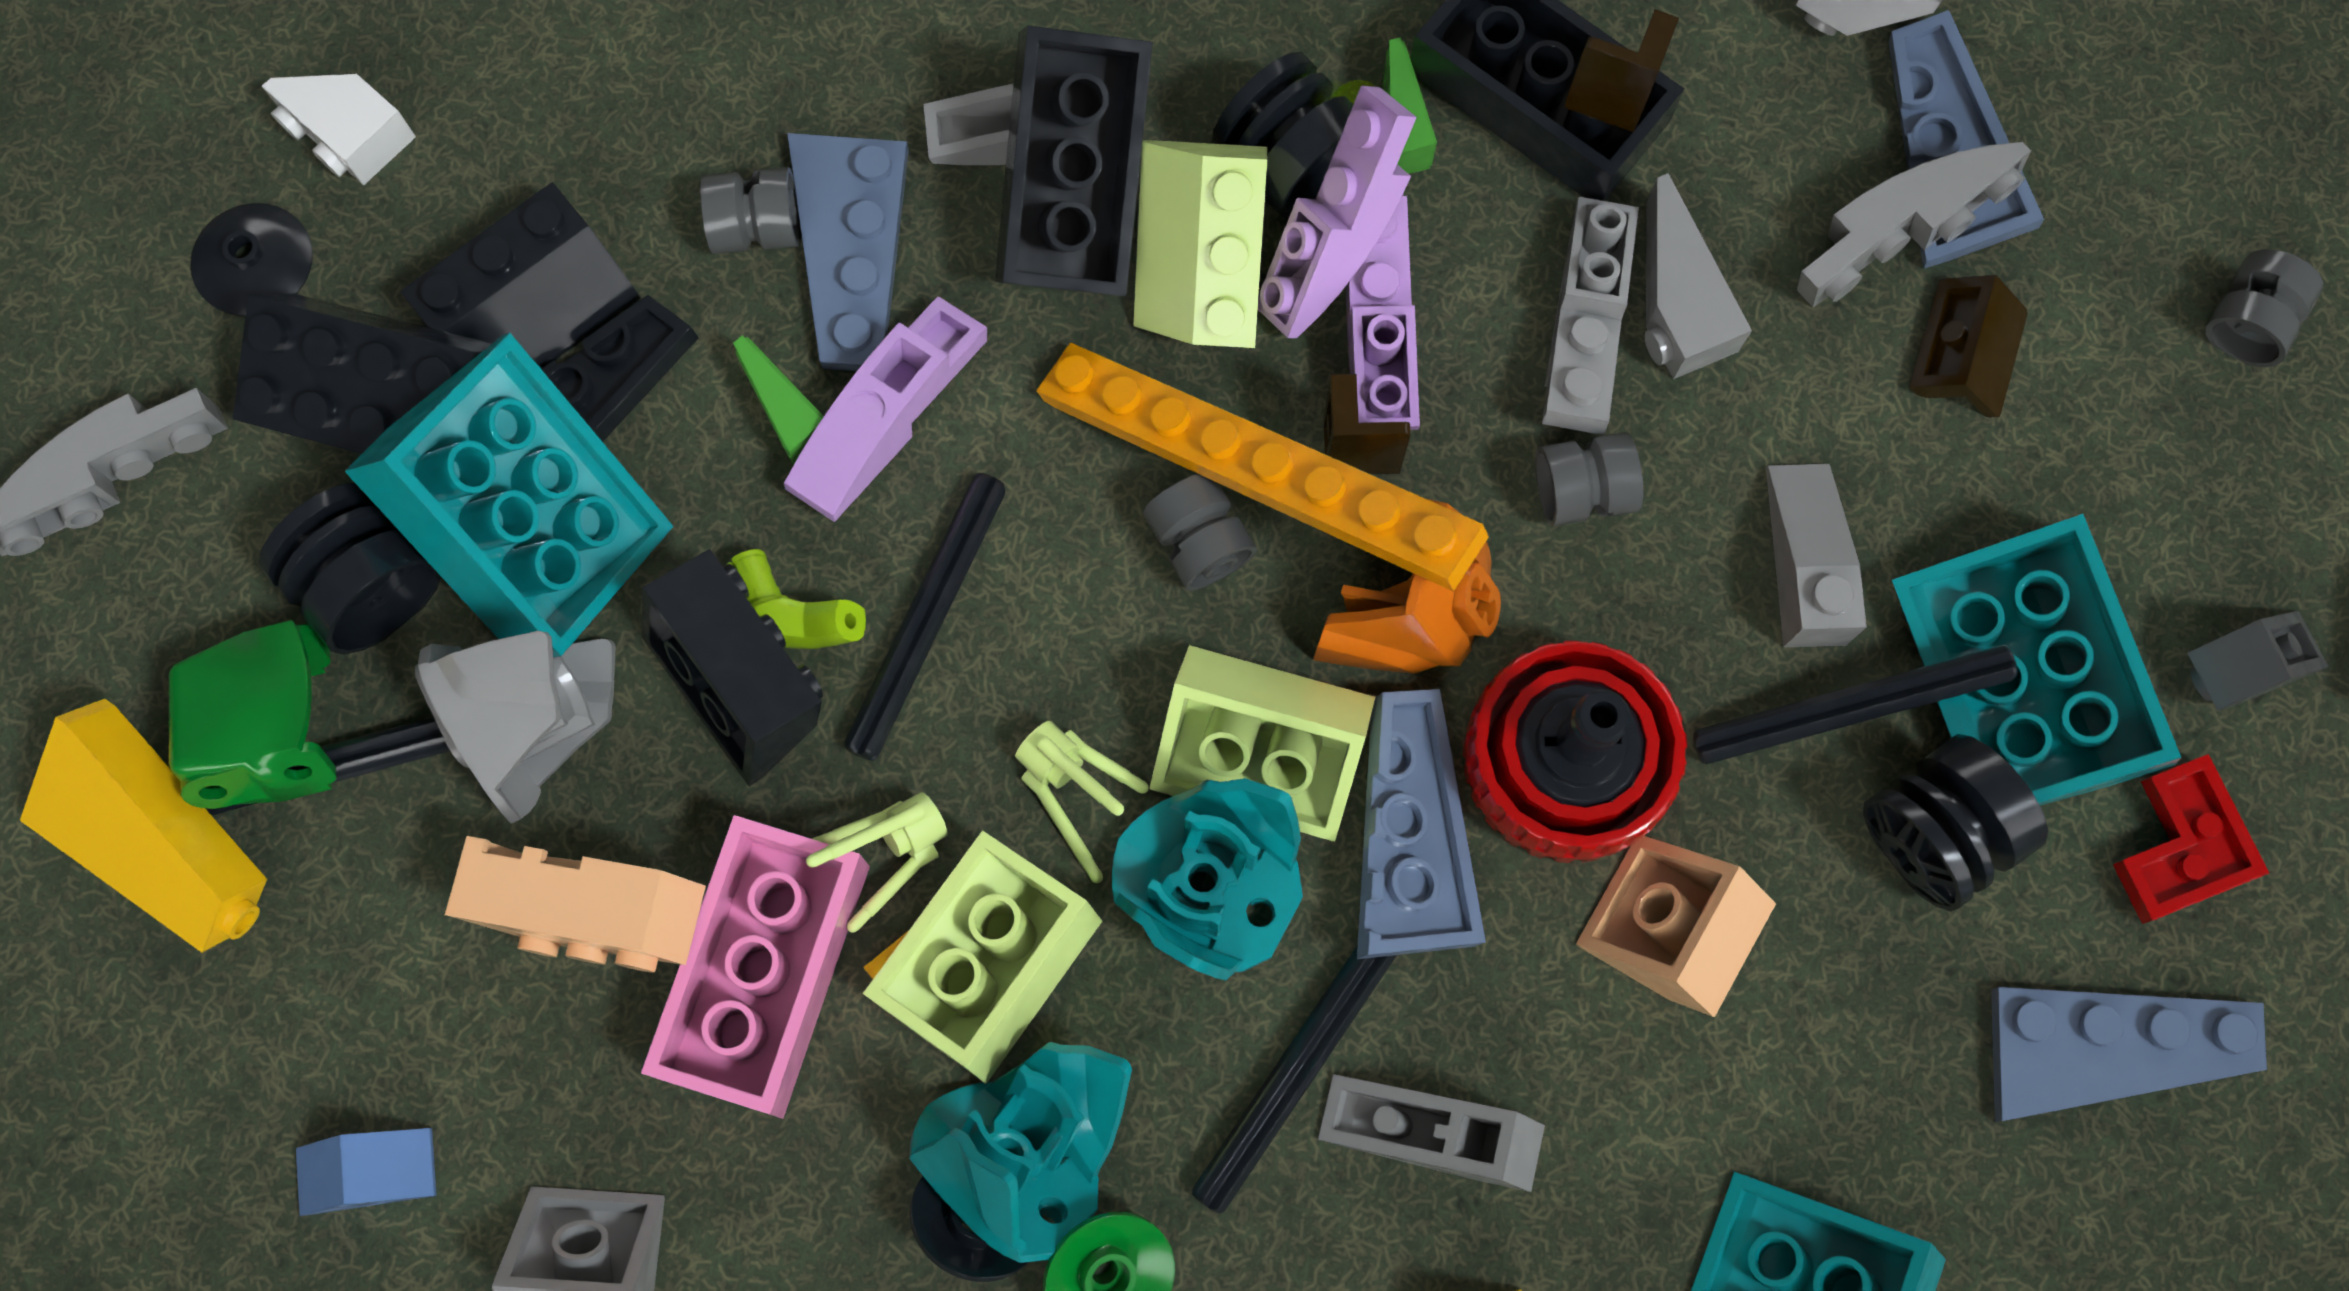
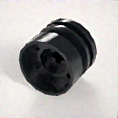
M1302 51L1288 53L1272 61L1254 75L1221 113L1212 135V144L1267 147L1265 199L1286 220L1289 219L1297 198L1316 199L1353 107V104L1346 96L1331 98L1332 82L1322 72L1316 73L1317 67Z
M356 483L340 484L314 495L295 508L273 529L262 546L258 563L271 583L279 587L283 597L289 604L301 606L300 613L303 619L331 652L343 655L363 651L387 639L426 606L436 592L441 579L437 571Z
M1957 734L1920 760L1916 765V775L1904 773L1889 783V789L1883 788L1864 802L1863 816L1870 835L1907 884L1932 905L1949 912L1959 909L1973 898V892L1977 893L1993 883L1995 870L2005 872L2014 868L2046 844L2049 831L2043 810L2031 789L2015 769L1988 745L1972 736Z

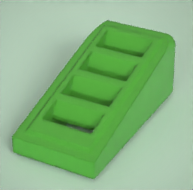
M1401 37L1389 40L1384 63L1383 90L1417 117L1397 163L1408 174L1430 169L1433 163L1437 140L1405 41H1402Z
M742 335L733 342L736 348V355L791 463L795 464L824 416L748 337L745 338Z

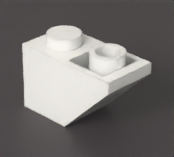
M357 74L270 78L262 85L263 89L277 105V108L270 113L273 118L297 141L305 134L315 141L318 145L312 149V152L337 177H341L348 171L362 185H365L416 137L400 112Z

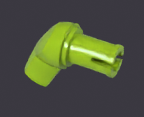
M752 549L741 552L731 558L732 562L727 563L731 564L743 578L749 592V597L746 599L759 616L767 614L775 621L784 636L785 648H825L859 641L864 636L866 615L865 609L859 604L850 600L803 602L782 595L763 550Z

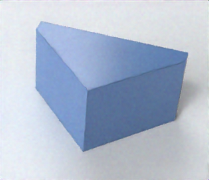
M432 1128L344 1134L296 1148L299 1216L437 1196Z

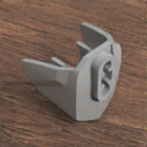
M543 631L489 641L464 650L460 646L430 644L420 650L418 664L415 666V676L447 746L460 764L470 768L486 794L511 824L522 819L533 809L541 794L540 786L579 747L611 721L616 650L615 643L612 640L602 638L573 643L560 657H553L552 638L548 632Z

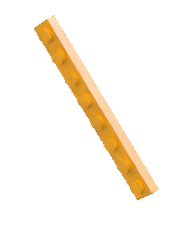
M1071 342L1036 390L1044 402L1060 411L1453 592L1489 538L1484 524Z

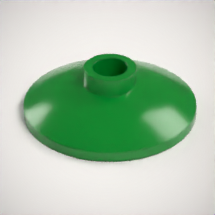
M1128 1212L1099 1214L1076 1225L1057 1244L1055 1253L1049 1258L1045 1268L1043 1291H1171L1175 1277L1173 1251L1164 1234L1146 1218ZM1111 1261L1106 1273L1094 1275V1272L1100 1265Z

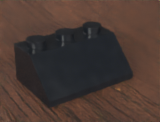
M553 182L400 291L429 328L492 344L502 335L511 333L541 369L552 361L557 360L641 298L589 225Z
M708 549L642 587V638L750 787L775 767L817 726L823 692L811 670L804 664L796 667L783 648L786 647V642L775 621L767 614L759 616L746 599L749 597L748 588L739 572L731 564L723 567L713 552Z

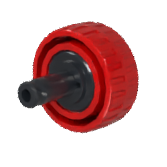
M1564 640L1558 644L1547 643L1540 645L1530 653H1522L1514 658L1505 668H1502L1483 690L1473 708L1466 728L1462 755L1465 757L1464 775L1466 783L1471 786V798L1476 808L1482 810L1485 815V821L1493 830H1498L1504 835L1505 841L1514 847L1520 846L1526 849L1529 855L1540 859L1549 857L1553 858L1555 862L1570 863L1574 860H1581L1584 863L1596 861L1604 856H1611L1626 849L1643 838L1663 818L1676 799L1680 790L1679 783L1685 775L1687 766L1685 751L1688 748L1687 734L1683 729V718L1680 709L1675 705L1671 692L1647 665L1634 659L1631 654L1621 649L1616 650L1608 647L1603 643Z

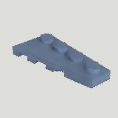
M1949 10L1891 32L1888 43L1908 170L1925 162L1956 152L1988 145L2009 143ZM2026 178L2012 194L2000 203L1995 204L1989 199L1972 212L1976 216L1975 220L1954 240L1947 243L1941 237L1926 250L1920 247L1923 269L1959 258L2040 228L2044 218Z
M787 133L820 364L822 369L857 372L875 348L888 335L909 154L907 141Z
M1440 689L1383 692L1375 697L1370 721L1357 959L1468 948L1486 943Z
M2006 987L1991 989L1995 1122L2267 1070L2263 1003Z

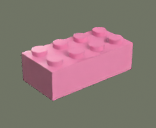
M734 815L699 911L686 965L679 966L641 1074L783 1119L848 932L847 923L854 915L870 868L864 858L859 853L851 851L812 868L806 864V858L829 844Z

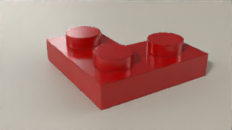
M2209 754L2141 781L2170 841L2114 863L2113 866L2142 924L2154 921L2269 874Z

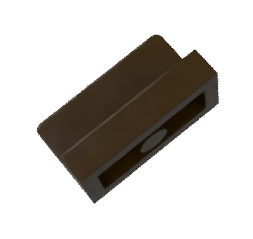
M1655 9L1638 52L1596 37H1589L1568 93L1565 107L1634 132L1662 65L1679 17Z
M1997 275L1939 279L1909 386L1918 396L1924 398L1966 397L1985 417H2000L2028 312L2026 307Z
M1331 374L1323 415L1325 455L1368 474H1400L1411 436L1410 423H1359L1357 374Z

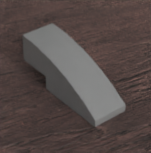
M1013 84L923 104L930 161L933 164L1006 165Z

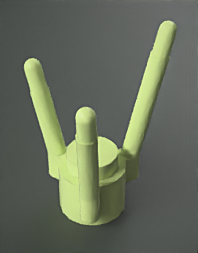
M1046 721L1028 735L1015 754L1016 759L1027 769L1021 780L1037 795L1093 883H1100L1103 880L1102 872L1051 792L1048 784L1051 783L1058 789L1073 779L1095 800L1116 816L1123 814L1124 806L1081 768L1083 765L1082 759L1141 794L1146 793L1149 786L1126 768L1088 746L1072 730L1064 734L1052 721Z
M919 792L906 801H898L881 812L814 837L813 840L829 845L810 854L806 858V864L812 868L817 867L883 837L887 846L897 857L905 853L911 856L847 923L848 931L854 933L873 917L921 867L939 857L933 844L948 835L947 828L933 801L924 792Z

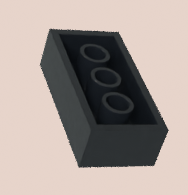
M1445 0L1415 35L1410 58L1417 79L1582 197L1601 201L1607 200L1667 127L1685 89L1659 71L1634 132L1566 108L1565 102L1588 38L1596 37L1615 45L1626 47L1559 0Z
M1029 25L1018 32L995 282L1126 296L1153 42Z
M248 294L233 420L362 454L387 428L492 343L298 294Z

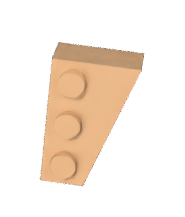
M466 836L445 915L518 936L520 939L517 949L543 956L557 957L559 948L562 946L567 947L565 956L572 959L605 965L608 954H615L614 964L655 973L658 961L686 965L705 885L662 870L584 856L581 861L548 857V851L524 846L521 853L491 843L487 839Z

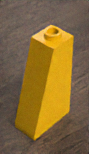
M102 699L55 717L20 821L201 953L229 938L235 940L243 936L254 925L260 913L257 903L267 881L262 872L205 808L192 806L183 800L180 780L171 772L169 766L114 704L107 699Z

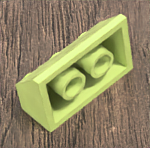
M1156 140L1142 141L1134 327L1193 345L1255 348L1267 147Z
M1189 645L1174 683L1149 789L1175 796L1198 786L1205 780L1223 782L1246 778L1288 793L1293 800L1299 820L1300 832L1335 842L1366 738L1375 697Z
M982 830L863 994L987 1084L1095 933L1102 920L1087 900Z

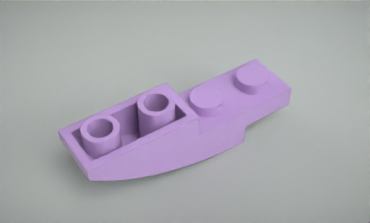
M1360 87L1316 199H1296L1258 295V310L1287 338H1298L1342 292L1379 240L1411 178V175L1397 163L1417 117L1380 87Z
M1402 196L1379 240L1361 267L1345 286L1350 374H1357L1359 423L1409 422L1410 430H1419L1415 305H1412L1408 205L1407 196Z
M939 296L908 328L899 322L857 370L816 427L784 482L785 490L835 522L912 438V423L987 342V327Z

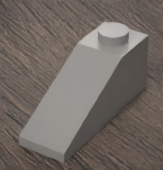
M1667 173L1657 177L1646 201V328L1648 331L1645 332V343L1653 361L1657 365L1665 364L1670 375L1675 379L1739 352L1752 330L1670 175Z
M1830 464L1767 466L1766 474L1783 647L1846 646L1867 628L1860 563Z
M1333 1074L1318 1140L1473 1180L1531 1192L1545 1125L1516 1111Z

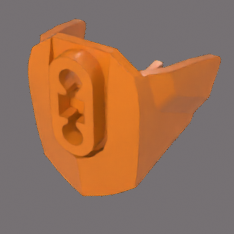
M1430 500L1434 503H1437L1443 507H1446L1452 511L1461 514L1448 503ZM1487 542L1481 548L1454 592L1414 573L1407 581L1382 591L1343 585L1341 595L1344 598L1347 612L1332 613L1327 616L1313 660L1370 670L1412 674L1436 666H1460L1472 651L1471 646L1474 636L1487 638L1491 636L1500 615L1501 594L1491 579L1492 560Z

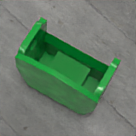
M293 620L246 631L179 661L170 669L168 676L169 766L171 772L180 780L181 796L185 802L199 808L216 809L239 804L284 802L332 789L331 783L337 778L336 766L318 744L305 742L311 713V676L326 673L325 667L330 665L331 662L330 650L308 625H296ZM298 765L308 767L303 770L288 769L289 767Z

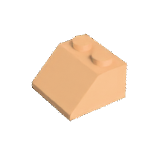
M1644 836L1630 846L1576 945L1666 999L1715 1017L1776 903L1740 866Z

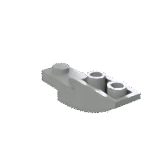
M2023 142L1988 145L1956 152L1920 164L1891 177L1863 193L1833 215L1828 237L1835 245L1801 271L1797 291L1812 308L1828 296L1835 302L1844 297L1862 279V275L1859 272L1876 258L1881 263L1887 262L1907 245L1911 237L1923 250H1926L1941 237L1947 243L1954 240L1975 220L1976 216L1972 212L1989 199L1995 204L2000 203L2021 185L2025 179L2021 172L2031 150Z
M1578 197L1564 264L1544 387H1547L1542 420L1544 425L1599 435L1605 434L1610 419L1621 321L1628 301L1639 207Z
M197 388L150 409L145 408L130 394H126L96 409L66 428L34 453L0 488V555L19 556L31 553L44 544V537L66 527L72 529L83 528L98 522L104 515L103 510L121 503L112 481L116 479L132 480L142 477L153 469V462L175 452L192 453L201 450L211 443L212 435L228 429L219 407Z

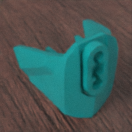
M1244 778L1223 782L1205 780L1190 790L1161 801L1132 822L1118 839L1112 867L1114 903L1133 920L1142 925L1154 947L1186 966L1211 977L1226 981L1235 972H1244L1271 959L1303 899L1299 867L1296 860L1301 836L1299 820L1292 797L1283 790ZM1206 873L1213 878L1215 887L1208 892H1199L1191 887L1190 881L1194 875ZM1261 903L1268 906L1272 912V921L1264 927H1257L1251 924L1246 913L1249 905L1253 906L1254 904Z
M1048 1042L1026 1061L994 1081L987 1082V1084L983 1082L961 1087L929 1103L920 1115L912 1133L909 1159L940 1197L990 1247L1019 1263L1049 1260L1055 1253L1056 1246L1060 1240L1076 1225L1093 1217L1098 1210V1174L1113 1146L1122 1118L1132 1072L1131 1064L1124 1058L1091 1046L1061 1045ZM1041 1215L1048 1216L1055 1224L1047 1222Z

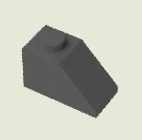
M2299 610L2259 619L2188 652L2194 665L2190 669L2194 686L2206 701H2213L2218 711L2236 706L2329 667Z

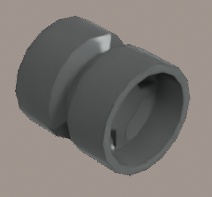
M789 167L754 170L751 179L746 181L738 172L702 175L700 188L702 217L707 243L712 254L748 251L753 241H757L765 250L799 247L798 205L794 179Z
M2261 249L2249 253L2242 261L2229 284V293L2220 300L2206 325V336L2209 342L2214 347L2249 366L2271 367L2278 365L2286 358L2300 332L2301 323L2308 318L2322 293L2324 282L2319 272L2307 261L2280 250Z
M1621 432L1598 436L1593 439V442L1587 443L1584 451L1575 441L1538 446L1535 456L1536 481L1544 516L1550 526L1554 527L1587 521L1593 508L1601 517L1636 513L1642 508L1644 496L1641 464L1636 446L1629 433Z
M1199 474L1192 475L1165 489L1151 500L1143 512L1158 541L1164 546H1173L1174 550L1169 560L1188 591L1204 588L1237 571L1250 561L1257 552V548L1238 517L1227 516L1232 504L1221 485Z

